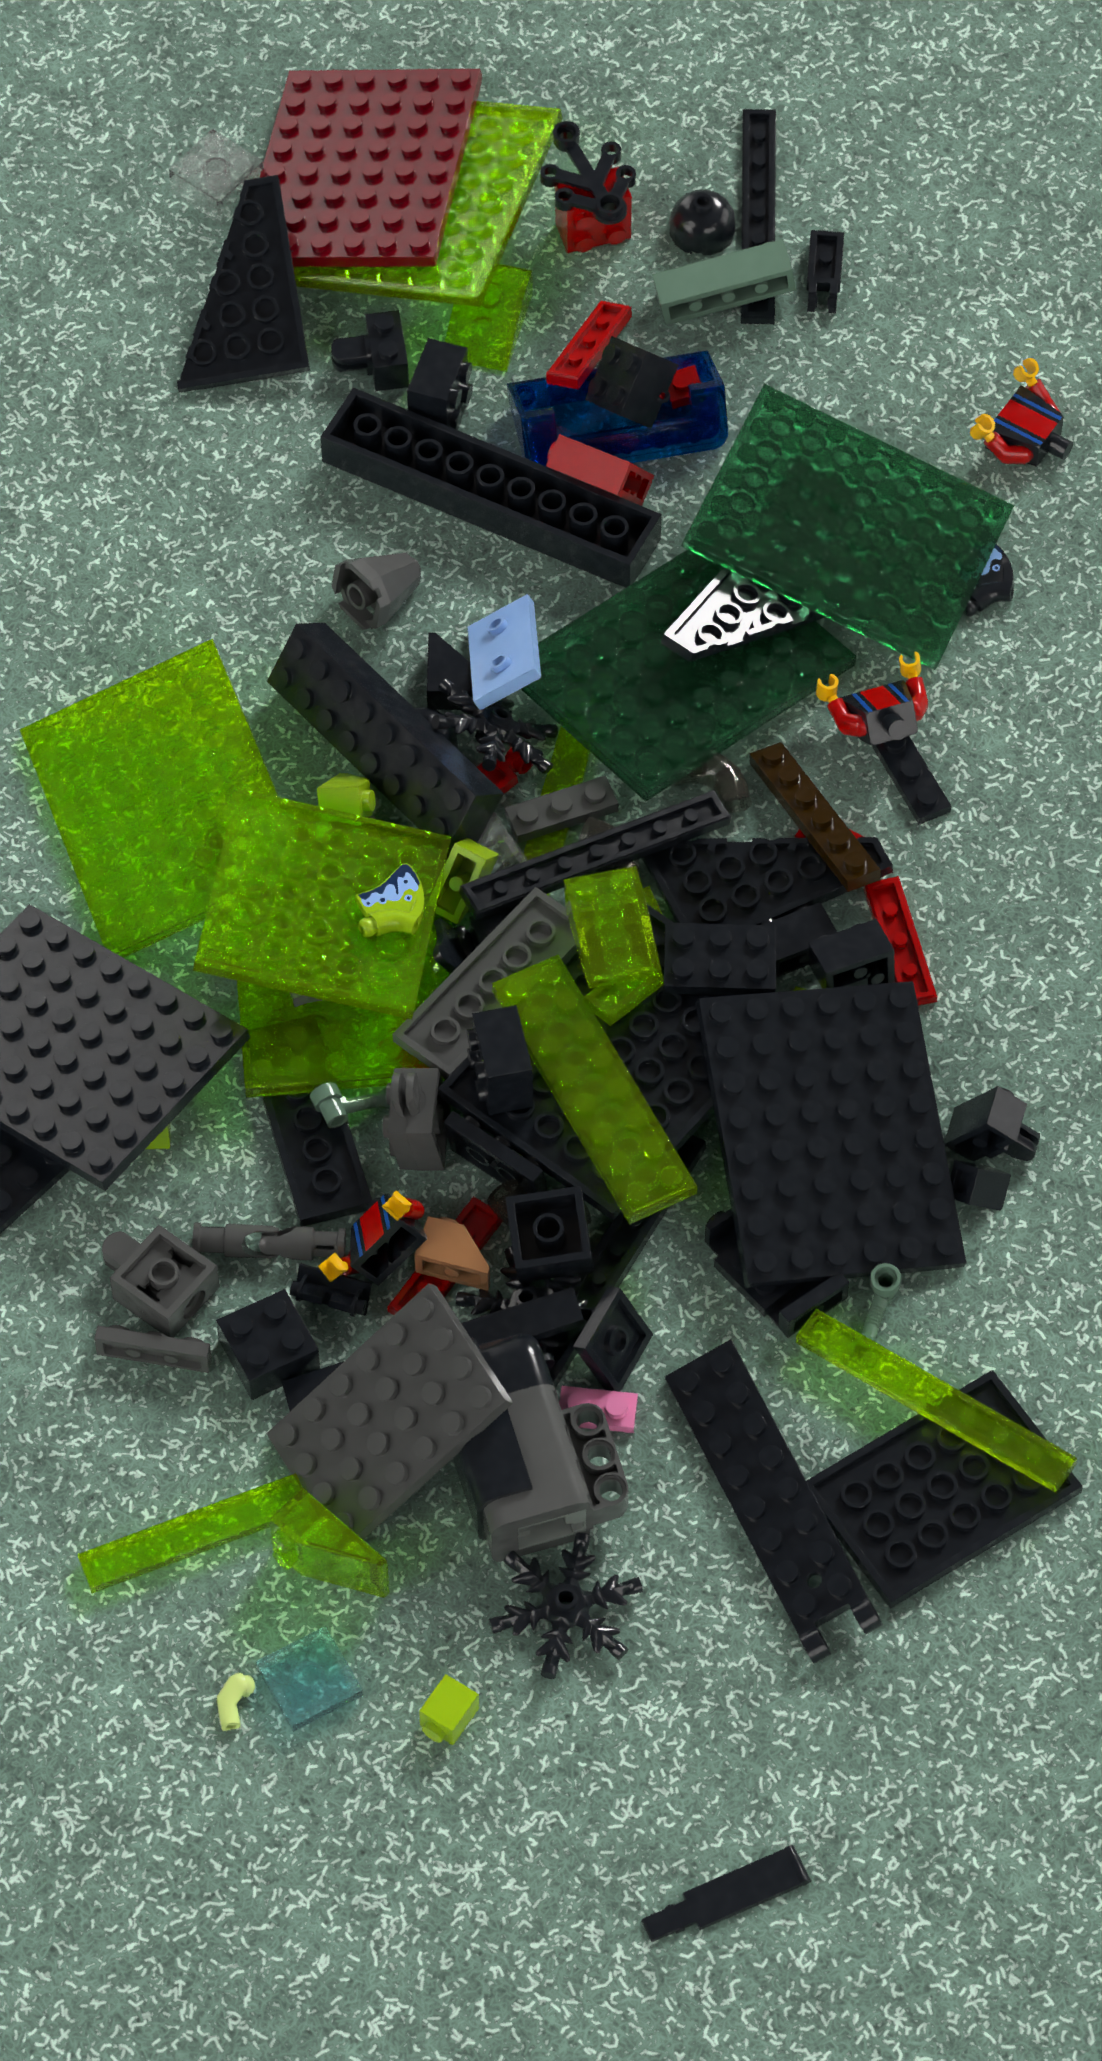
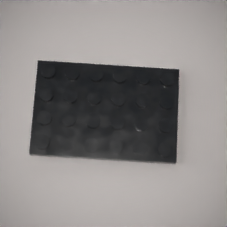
M993 1370L807 1480L835 1535L890 1609L1082 1493L1083 1487Z

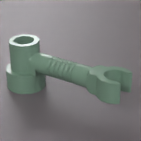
M330 1082L318 1086L310 1094V1099L316 1111L322 1113L329 1128L343 1125L348 1120L347 1114L381 1106L385 1108L390 1107L386 1101V1088H383L380 1092L346 1099L345 1096H342L337 1084Z
M889 1263L879 1264L871 1272L870 1285L874 1292V1297L858 1340L854 1341L850 1346L851 1360L856 1350L860 1348L866 1349L869 1352L867 1365L871 1364L874 1360V1342L887 1303L895 1297L901 1286L900 1271ZM887 1284L889 1287H882L881 1285Z

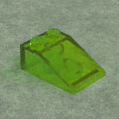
M467 257L457 285L445 342L467 347L468 362L472 363V365L507 372L533 295L532 270Z
M636 866L564 879L566 912L589 989L662 975L645 894Z
M301 1488L269 1519L271 1528L270 1538L274 1551L272 1554L274 1559L284 1569L289 1570L292 1567L302 1576L383 1598L390 1593L387 1560L304 1488Z

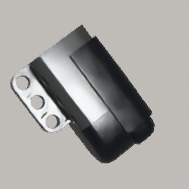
M523 1333L514 1334L482 1344H478L477 1340L471 1337L513 1401L509 1408L486 1429L469 1440L453 1458L477 1534L480 1539L487 1540L493 1560L502 1562L511 1551H515L518 1555L523 1556L574 1542L576 1533L582 1532L590 1535V1529H593L594 1525L621 1517L628 1507V1483L602 1409L595 1404L585 1403L561 1410L543 1351L537 1339L533 1336ZM585 1422L594 1423L597 1428L593 1431H583L579 1426ZM595 1457H604L609 1462L603 1466H596L590 1461ZM607 1491L617 1492L620 1495L615 1501L605 1500L601 1496Z

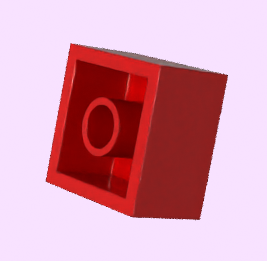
M620 166L611 168L604 183L607 192H611L616 182V170ZM561 183L555 186V192L560 188H569L573 190L574 194L594 198L590 191ZM627 188L623 197L627 205L626 217L621 222L613 225L599 222L594 217L593 212L573 207L569 211H561L555 206V224L567 254L576 251L587 252L593 247L608 243L616 245L625 239L631 238L632 196L629 188ZM562 198V199H560V200H562V201H567V200H569V199H568V198Z

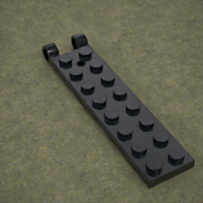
M731 1339L666 1375L665 1379L812 1662L815 1664L831 1655V1651L818 1627L851 1609L865 1635L881 1627L883 1623L733 1341ZM812 1576H821L822 1582L818 1587H809L808 1582Z

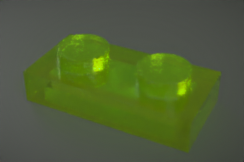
M636 956L585 995L584 1007L611 1026L663 986V974Z

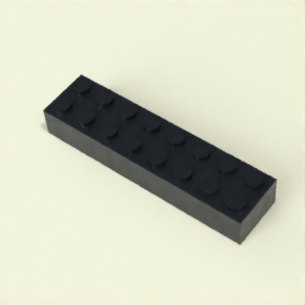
M326 623L296 624L267 682L361 774L369 779L444 854L451 852L454 843L466 838L478 842L504 793L437 729H434L428 720Z

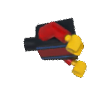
M1027 358L1023 360V366L1027 372H1025L1021 365L1017 366L1013 371L1014 378L1019 382L1026 381L1027 386L1021 385L994 420L988 414H982L975 419L976 425L970 429V435L975 440L984 438L985 448L990 450L1003 464L1027 463L1038 466L1048 452L1065 460L1072 450L1073 442L1061 436L1064 417L1041 379L1035 378L1039 371L1037 361L1033 358Z
M916 651L914 652L915 662L912 664L905 663L902 654L899 656L900 673L903 677L908 678L906 682L900 680L838 698L839 680L834 674H829V686L823 685L820 678L817 681L816 696L819 700L828 702L827 708L839 731L844 735L857 737L869 745H877L891 740H901L906 736L917 733V721L923 718L928 709V698L923 678L918 677L921 673L920 655Z
M397 1190L392 1196L384 1194L382 1197L375 1198L369 1204V1209L351 1227L348 1256L340 1258L335 1252L322 1262L318 1268L330 1282L340 1275L349 1276L361 1273L379 1286L427 1240V1235L419 1222L425 1211L423 1204L415 1199L404 1197Z

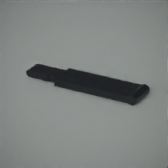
M790 1845L683 1892L684 1901L675 1905H668L663 1910L643 1918L641 1922L651 1942L675 1932L678 1934L694 1924H697L699 1930H702L810 1883L811 1879L794 1845Z

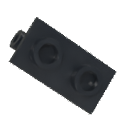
M300 1263L297 1281L292 1282L289 1294L295 1296V1300L298 1302L305 1300L319 1305L325 1304L330 1308L348 1312L352 1317H355L356 1314L366 1316L372 1283L345 1275H340L330 1282L319 1268Z

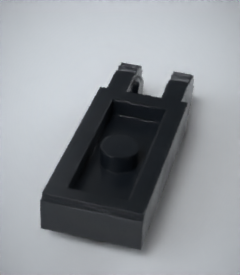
M811 230L806 290H809L807 312H815L817 308L818 297L816 296V291L830 292L827 301L828 313L836 314L837 292H840L844 232Z

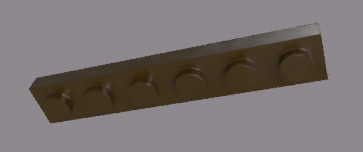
M782 742L749 753L752 768L848 892L881 880L880 868Z

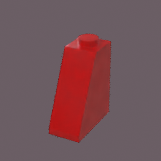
M559 434L557 441L552 443L548 451L546 467L640 506L643 505L655 476L628 461Z

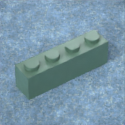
M783 239L652 274L665 325L796 291L793 270Z

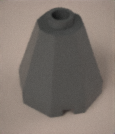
M407 552L348 559L335 565L331 586L335 594L341 592L343 601L339 602L340 608L362 630L370 627L371 629H377L393 617L418 587L421 578V568L418 561ZM371 606L375 610L374 615L366 607Z

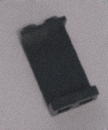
M731 1208L726 1212L719 1211L715 1213L705 1225V1242L717 1256L737 1242ZM839 1272L825 1281L809 1282L767 1315L784 1335L789 1338L848 1298L849 1281Z

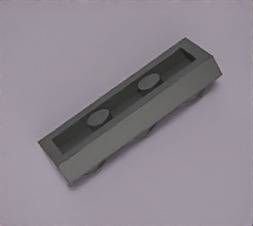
M605 775L505 807V817L517 844L618 812L619 803Z
M111 1325L109 1327L97 1326L94 1338L97 1355L209 1373L212 1362L210 1344L204 1343L198 1338L186 1337L179 1339L167 1337L165 1334L157 1331L142 1333L130 1331L128 1328L120 1325Z

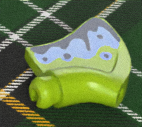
M407 863L400 865L379 886L355 895V901L365 918L359 921L358 928L360 933L364 932L363 936L366 938H370L373 935L378 937L396 931L414 935L421 924L424 913V891L416 872Z

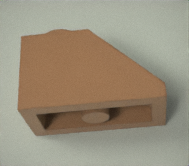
M428 1216L423 1229L427 1235V1240L415 1252V1272L488 1291L490 1287V1266L466 1227L448 1217L434 1218Z

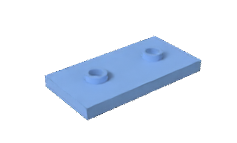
M528 594L468 626L473 702L479 710L540 679L541 671L534 602Z

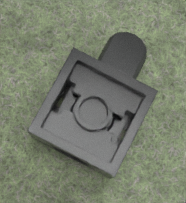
M394 1068L391 1083L387 1084L386 1101L387 1105H390L389 1115H384L382 1130L384 1138H389L390 1155L395 1156L399 1169L441 1171L445 1168L448 1136L444 1121L450 1115L451 1105L438 1096V1088L443 1083L438 1068Z
M160 1225L142 1243H139L122 1231L112 1233L103 1242L102 1254L104 1263L115 1271L110 1277L113 1299L167 1337L174 1338L220 1287L217 1265Z

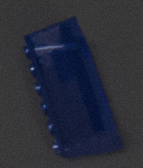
M708 350L664 357V359L678 364L677 370L695 365L701 383L688 385L690 404L673 409L670 400L662 403L652 429L585 400L589 383L595 376L597 369L592 370L578 390L547 384L546 377L507 383V392L522 456L546 466L549 448L553 442L557 441L559 434L630 463L717 449L728 438L725 385Z

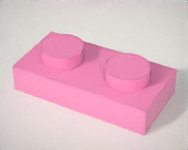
M571 1386L561 1387L559 1402L561 1410L585 1403L595 1404L604 1412L610 1431L634 1433L638 1393ZM585 1422L579 1428L596 1429L597 1426L594 1423Z

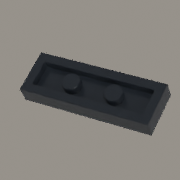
M906 736L901 740H891L871 745L919 825L951 812V804L910 736Z

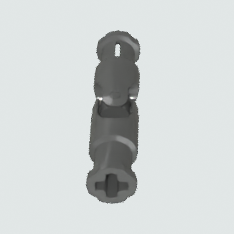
M195 1222L192 1248L200 1254L201 1252L224 1253L225 1257L271 1259L280 1255L292 1260L312 1261L314 1257L328 1258L335 1252L342 1258L345 1257L346 1228H339L338 1232L315 1231L314 1227L301 1226L279 1230V1228L274 1226L226 1224L225 1227L202 1226L200 1222ZM262 1232L259 1242L261 1252L248 1248L245 1241L247 1235Z

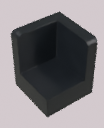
M954 1160L950 1175L954 1199L972 1206L1001 1210L1011 1174L986 1165Z

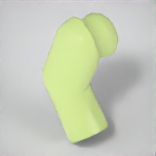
M236 1673L230 1676L217 1695L216 1701L223 1731L238 1729L241 1726L237 1704L242 1696L249 1697L255 1690L254 1679L249 1675Z

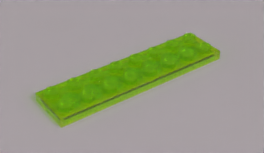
M557 954L492 983V992L502 1008L517 1005L529 1055L628 1223L632 1224L697 1194L696 1183L560 956Z

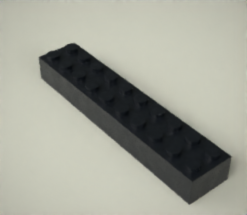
M354 387L320 436L322 462L629 590L661 540L662 514Z

